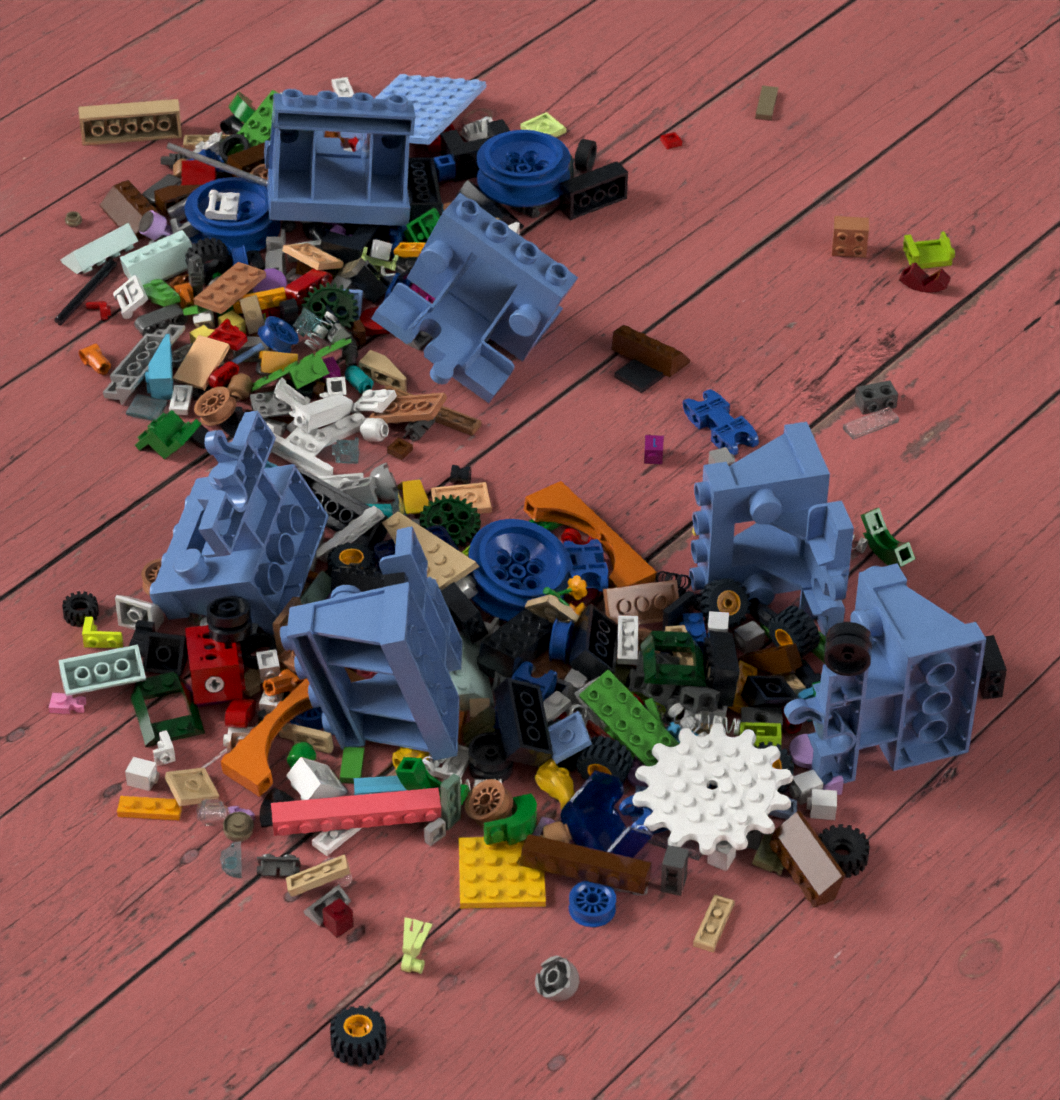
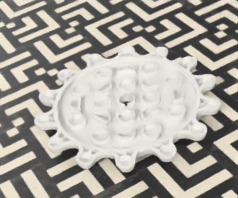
M716 723L711 727L710 733L707 736L698 737L690 729L684 728L678 736L680 744L675 747H668L661 743L654 745L652 755L658 760V763L649 767L640 766L636 770V778L647 783L648 788L635 793L632 802L637 807H649L653 811L644 822L645 829L648 831H655L659 828L669 829L671 835L668 838V845L681 847L684 842L695 840L699 843V849L703 855L713 854L717 843L720 841L730 842L737 850L745 849L748 846L746 835L749 831L758 830L764 834H771L775 830V824L768 818L769 813L773 810L785 811L791 807L790 799L778 793V788L791 783L793 775L787 769H775L772 767L774 761L778 760L781 756L780 750L776 746H769L764 749L755 748L756 734L750 729L745 730L738 737H728L724 726ZM710 783L717 786L714 790H710L707 787Z

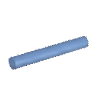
M259 343L230 361L239 364L265 348L262 343Z

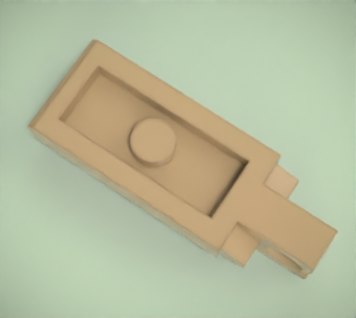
M286 724L279 731L280 737L291 739L294 741V744L306 742L311 744L314 750L331 753L334 749L332 735L325 731L296 724Z

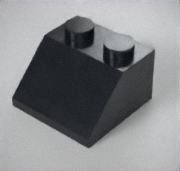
M146 632L143 657L144 672L160 674L175 672L178 676H182L188 659L186 636Z
M748 676L741 692V697L748 707H783L790 701L799 699L783 676Z

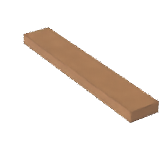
M389 385L384 388L385 390H395L397 396L413 395ZM444 406L441 407L435 416V422L471 436L482 426L481 420Z

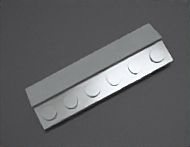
M170 324L166 329H157L153 334L146 333L110 375L112 382L102 392L104 398L120 400L121 405H123L145 379V372H149L148 364L165 335L170 334L172 347L186 329L185 326Z

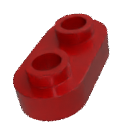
M232 361L225 363L209 376V385L212 388L224 387L234 375L238 374V364Z

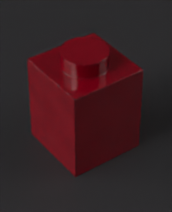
M340 898L323 908L324 926L338 938L354 927L353 910Z

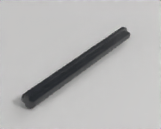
M109 259L56 316L54 321L58 325H62L117 266V263L113 259Z

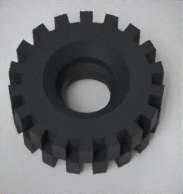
M838 824L837 828L831 825L830 830L825 828L823 834H819V839L844 872L846 878H850L852 873L856 876L859 874V870L862 872L868 863L870 846L864 832L860 834V829L858 828L853 830L851 825H847L846 828L843 827V824ZM845 850L848 851L850 854L840 855L835 851Z

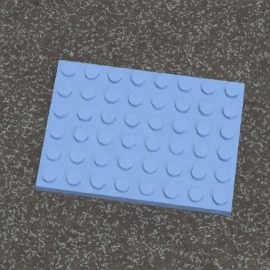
M400 74L374 99H387L390 95L398 94L413 101L415 126L414 135L410 136L409 143L430 145L486 88V81ZM340 132L343 138H353L356 136L358 139H362V133Z

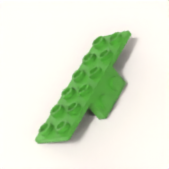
M274 90L269 93L237 133L243 135L252 147L264 143L265 140H270L274 93H278ZM237 144L229 149L227 156L243 151L244 145Z
M343 338L332 344L331 348L326 346L315 353L316 356L312 353L300 360V363L298 361L291 363L284 368L285 371L279 369L268 376L269 379L265 376L253 383L251 393L287 375L290 376L297 390L329 374L322 358L344 348L352 340L346 341Z
M609 670L580 693L579 697L606 725L604 730L605 737H610L625 745L626 749L631 752L630 756L633 759L637 757L644 766H654L658 763V760L652 755L654 745L661 743L668 747H675L679 744Z

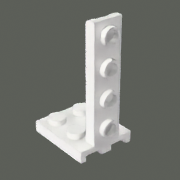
M267 423L271 431L274 432V426ZM273 433L276 439L270 454L273 452L314 476L333 475L334 467Z

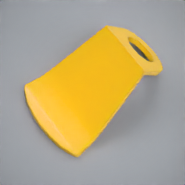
M421 480L402 481L397 486L399 490L403 491L406 514H420L423 511V506H428L429 500Z

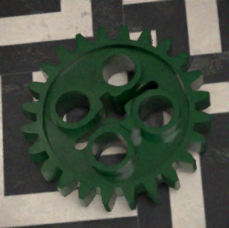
M327 282L326 287L320 284L319 290L313 287L314 293L308 292L310 298L304 297V301L307 304L301 305L305 309L301 311V314L304 316L302 318L303 322H307L305 324L306 328H310L311 333H314L313 330L317 324L322 326L320 321L327 320L324 317L327 309L321 299L325 300L329 309L333 310L334 316L338 318L339 324L346 329L352 330L350 324H354L355 320L353 318L359 317L356 313L359 311V308L355 306L358 304L357 300H353L354 294H349V289L344 290L343 285L337 288L336 283L333 284V287H330L329 282ZM332 296L337 297L334 302L328 301ZM316 306L322 307L320 311H314ZM341 310H345L346 314L340 316L338 315V312ZM324 325V327L328 331H330V329L333 327L330 325Z
M451 494L449 499H446L444 495H442V500L435 497L434 502L429 500L428 506H423V511L420 512L419 518L420 526L450 546H455L456 549H458L459 544L463 547H466V542L471 544L472 538H474L481 526L480 513H477V507L472 508V502L466 504V498L462 501L459 500V496L453 499Z

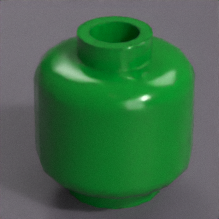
M306 742L294 744L287 757V764L292 769L300 757L315 761L317 756L313 746Z

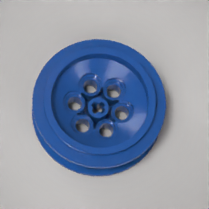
M513 130L501 133L487 140L477 153V164L479 167L477 182L480 190L490 199L504 205L533 207L549 203L563 194L560 190V183L570 179L568 170L570 153L568 148L559 139L543 132Z
M228 177L207 182L195 189L185 203L186 218L199 232V234L189 237L192 243H198L200 239L216 238V240H221L226 245L229 254V246L237 248L242 247V244H244L246 252L250 250L260 251L266 248V237H277L280 232V220H270L267 187L244 178ZM211 190H217L219 193H240L237 220L206 218L205 212L209 206L210 199L208 196ZM216 201V211L220 210L221 201Z
M520 519L494 521L476 533L469 548L468 557L479 565L478 568L468 574V576H472L476 581L477 585L475 587L478 591L471 599L483 611L499 618V620L508 622L523 609L528 610L525 608L527 601L546 596L543 593L545 587H549L555 592L568 589L569 587L568 580L571 579L569 570L573 571V565L567 549L554 534L535 523Z

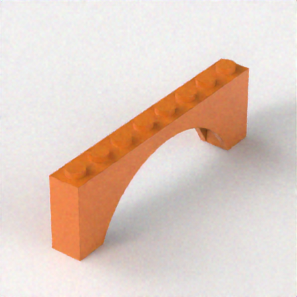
M562 481L525 497L523 511L535 522L545 521L565 524L581 530L600 541L610 558L613 569L608 579V589L655 582L657 574L655 569L638 555L628 543L614 532L605 521L595 514Z
M344 667L351 682L365 680L355 672ZM304 679L283 701H280L277 707L270 714H267L256 727H253L249 734L243 740H240L235 748L225 754L220 761L223 774L258 797H261L273 785L271 770L268 766V755L275 737L295 716L313 708L308 694V686L310 684L308 679Z

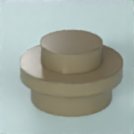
M76 211L69 212L65 217V223L71 227H76L82 223V217Z

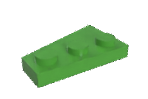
M155 279L151 283L142 285L148 299H151V303L165 307L181 302L180 295L162 279Z

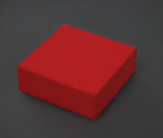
M676 132L660 136V141L667 150L682 146V140Z

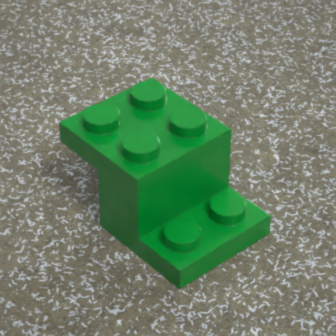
M432 208L406 225L408 229L403 231L408 243L427 242L440 218L436 208Z
M173 410L167 414L163 412L147 426V430H144L137 437L139 441L134 446L140 451L149 444L163 459H166L183 446L202 423L198 419L191 423L189 421L185 423Z

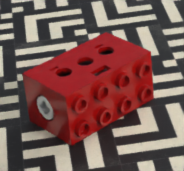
M208 625L185 628L194 704L242 699V690H246L240 641L231 643V645L229 643L217 642L209 636Z

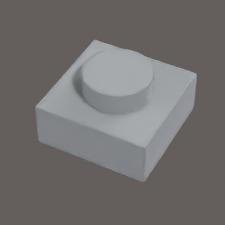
M441 818L430 822L424 828L425 843L429 846H432L446 836V822Z

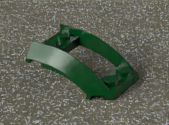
M652 631L640 644L643 656L644 683L705 687L702 650L688 632ZM655 651L692 653L693 666L656 664Z
M175 672L147 677L145 681L136 682L130 700L137 716L145 747L157 745V742L160 741L159 732L166 730L171 741L205 734L198 706L194 704L191 687ZM181 692L189 715L151 724L144 700Z

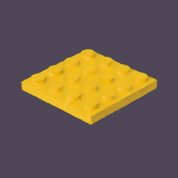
M484 837L459 838L460 909L546 907L544 871L520 866L521 850L526 839L509 845L507 841L487 845Z

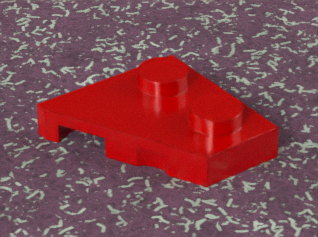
M227 318L207 337L227 343L230 349L238 351L248 341L246 334L239 331L236 325L233 326Z

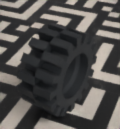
M77 591L76 595L73 592L71 597L67 595L65 597L66 600H63L64 619L68 624L71 622V626L77 624V627H81V624H84L85 617H93L95 621L97 620V616H99L98 602L92 593L87 595L86 591L83 594ZM77 608H86V609H84V610H79V611H78V610H75V609H77Z

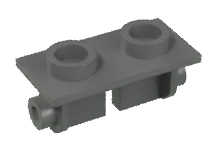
M436 418L431 421L410 422L405 428L407 432L403 438L405 439L409 435L412 441H419L426 433V430L435 423Z
M263 854L262 857H257L258 865H261L257 866V874H261V876H276V869H280V877H289L300 872V867L298 866H301V862L295 855L287 854L283 857H275L272 854Z

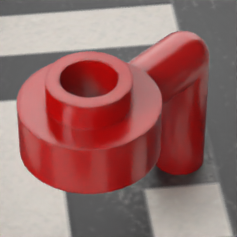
M106 301L86 302V309L100 308L101 320H108V316H111V305H107Z
M573 528L565 529L561 535L563 543L564 541H573V543L578 545L588 544L591 539H594L590 536L587 542L582 540L581 534Z

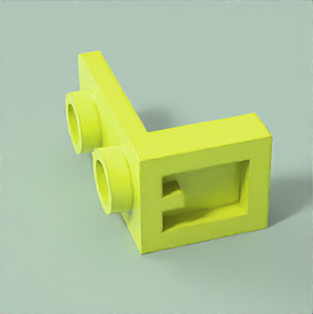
M85 617L82 631L84 647L123 648L122 632L98 631L97 625H94L93 617Z

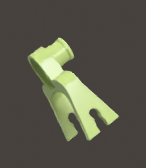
M364 247L361 255L363 260H368L379 272L380 266L395 271L399 255H395L393 261H385L367 256L368 248Z
M405 917L402 948L404 956L401 971L422 973L425 961L416 959V956L419 955L433 924L413 919V931H411L412 919Z

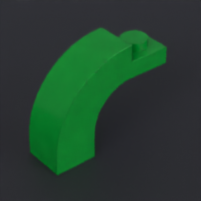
M238 92L228 105L230 111L244 124L256 111L251 105L253 101L241 92Z
M874 508L860 515L866 529L863 535L868 540V545L885 564H898L899 567H902L915 560L910 543L897 541L890 534L880 508Z
M404 757L395 771L406 790L438 788L441 801L440 786L442 781L437 780L427 771L422 758ZM460 784L461 805H463L470 789L468 785Z
M532 793L513 797L512 816L484 823V841L487 845L507 841L509 845L527 839L529 834H533L537 826V802Z

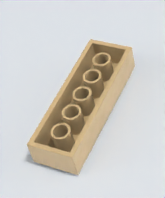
M178 99L79 107L82 145L182 138Z

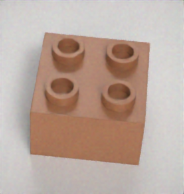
M834 216L832 256L866 258L869 218Z

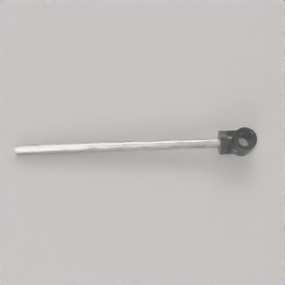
M168 143L166 149L267 187L266 179L175 144Z

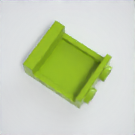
M944 231L940 233V239L914 242L911 234L904 235L903 251L909 265L916 262L922 269L952 265V260L955 258V250L951 247L950 238L946 236Z

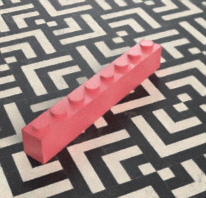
M429 788L271 803L274 836H285L289 834L349 830L351 828L433 822L441 818L439 789Z

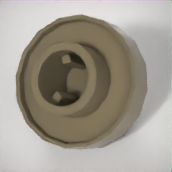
M244 812L229 814L223 822L225 836L235 842L249 839L254 831V823L251 816Z

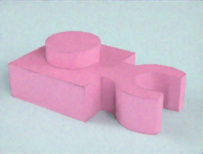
M52 693L49 713L70 714V710L83 713L86 697L79 696L73 698V695L66 696L65 693Z

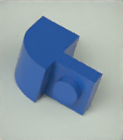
M451 155L435 157L434 164L438 182L455 179V162Z

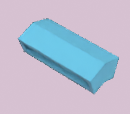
M398 776L354 778L355 795L406 791Z

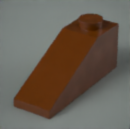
M176 185L155 190V205L163 215L169 214L168 208L189 197L201 185Z
M796 643L747 652L737 658L738 662L741 660L755 668L773 674L784 673L785 676L796 673V669L803 666Z

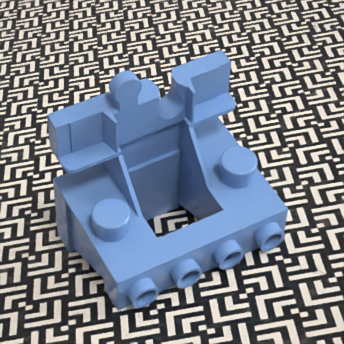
M286 89L282 94L274 93L270 141L265 140L264 149L265 168L268 169L267 193L270 220L406 226L409 224L410 202L407 182L410 136L414 135L415 126L413 101L398 94L390 95L387 99H373V96L367 93H355L352 97H338L332 91H321L317 96L303 95L297 89ZM325 131L362 133V139L356 144L355 152H350L343 149L340 138H326Z
M459 193L442 213L407 277L408 280L435 298V301L431 304L405 284L398 283L390 295L377 308L371 319L405 344L411 343L421 331L430 334L433 340L425 347L424 357L434 364L430 370L431 379L443 385L447 384L451 377H453L487 403H490L506 383L515 366L511 360L486 342L492 339L523 362L557 319L563 309L559 305L570 292L578 277L571 273L565 265L556 262L539 250L534 243L525 240L511 230L505 222L496 219L479 207L477 202Z
M259 411L244 413L232 442H227L226 436L221 430L209 431L205 435V447L208 453L216 458L218 465L211 470L208 477L195 480L190 495L185 499V508L179 523L174 526L173 538L169 548L162 556V565L156 580L150 586L152 602L160 607L169 620L187 618L190 612L207 616V606L210 602L221 597L237 596L246 599L250 603L252 623H258L265 633L274 635L273 622L292 597H300L329 515L294 464L265 468L276 437Z
M807 422L784 425V434L728 466L727 461L703 465V481L694 484L696 503L698 506H701V511H695L692 514L694 531L696 535H699V539L691 541L692 558L694 563H697V567L689 569V577L693 591L705 589L704 586L714 580L734 579V582L739 581L741 583L740 587H746L745 593L750 594L748 601L752 598H758L767 606L774 600L775 594L801 590L799 609H803L813 620H817L822 634L826 637L830 627L844 622L845 607L842 600L846 598L854 527L842 501L827 503L830 473ZM749 521L756 522L754 525L750 526L746 530L734 536V528L736 523Z
M413 526L397 530L395 555L385 556L379 562L383 576L384 574L404 572L408 577V582L364 592L351 585L338 586L332 591L330 599L290 607L288 625L280 628V638L283 648L286 651L293 650L296 655L294 666L300 680L308 679L310 683L308 694L312 707H321L323 710L322 724L324 731L335 735L342 750H344V747L365 746V741L367 740L430 752L433 761L457 756L460 697L449 672L461 669L463 641L436 579L427 577L428 561ZM344 667L376 672L377 674L370 679L351 682Z
M898 564L884 567L872 566L863 572H859L855 610L851 613L850 621L865 626L873 637L871 665L859 675L843 676L832 672L825 664L822 668L821 682L813 684L816 697L794 699L784 708V714L791 724H800L808 719L813 720L816 732L808 734L813 748L811 770L814 769L823 785L831 782L833 777L841 775L843 777V784L855 781L859 750L876 745L880 746L893 771L969 752L986 638L976 622L964 624L907 587V579Z

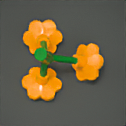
M578 575L568 580V589L555 592L549 587L543 589L545 595L557 597L562 604L571 607L573 612L579 616L585 609L583 602L575 607L560 598L561 595L566 593L574 596L576 600H580L587 595L586 581L581 580Z

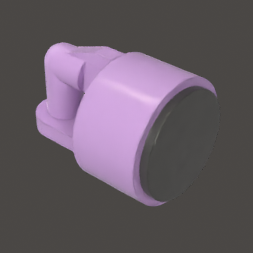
M152 210L146 212L140 220L139 232L152 240H156L160 236L167 237L173 234L171 226L166 224V218Z

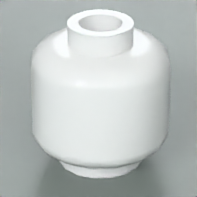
M367 418L360 426V433L368 442H381L388 436V425L381 418Z

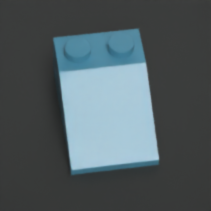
M166 334L148 364L149 372H145L147 393H151L152 400H169L172 398L173 365L170 334Z

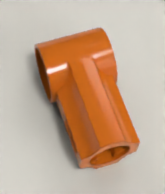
M189 283L173 286V290L180 295L181 302H179V305L182 309L195 305L193 289Z
M96 343L79 350V357L83 364H89L98 374L105 375L111 369V363L102 355L101 349Z
M285 669L279 676L264 680L263 688L265 694L270 697L288 691L291 692L303 680H300L291 670Z

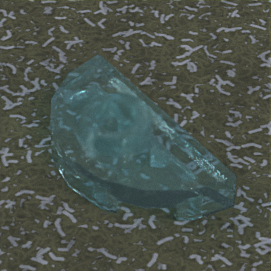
M241 841L231 843V846L226 848L225 851L223 850L220 856L222 870L234 878H242Z

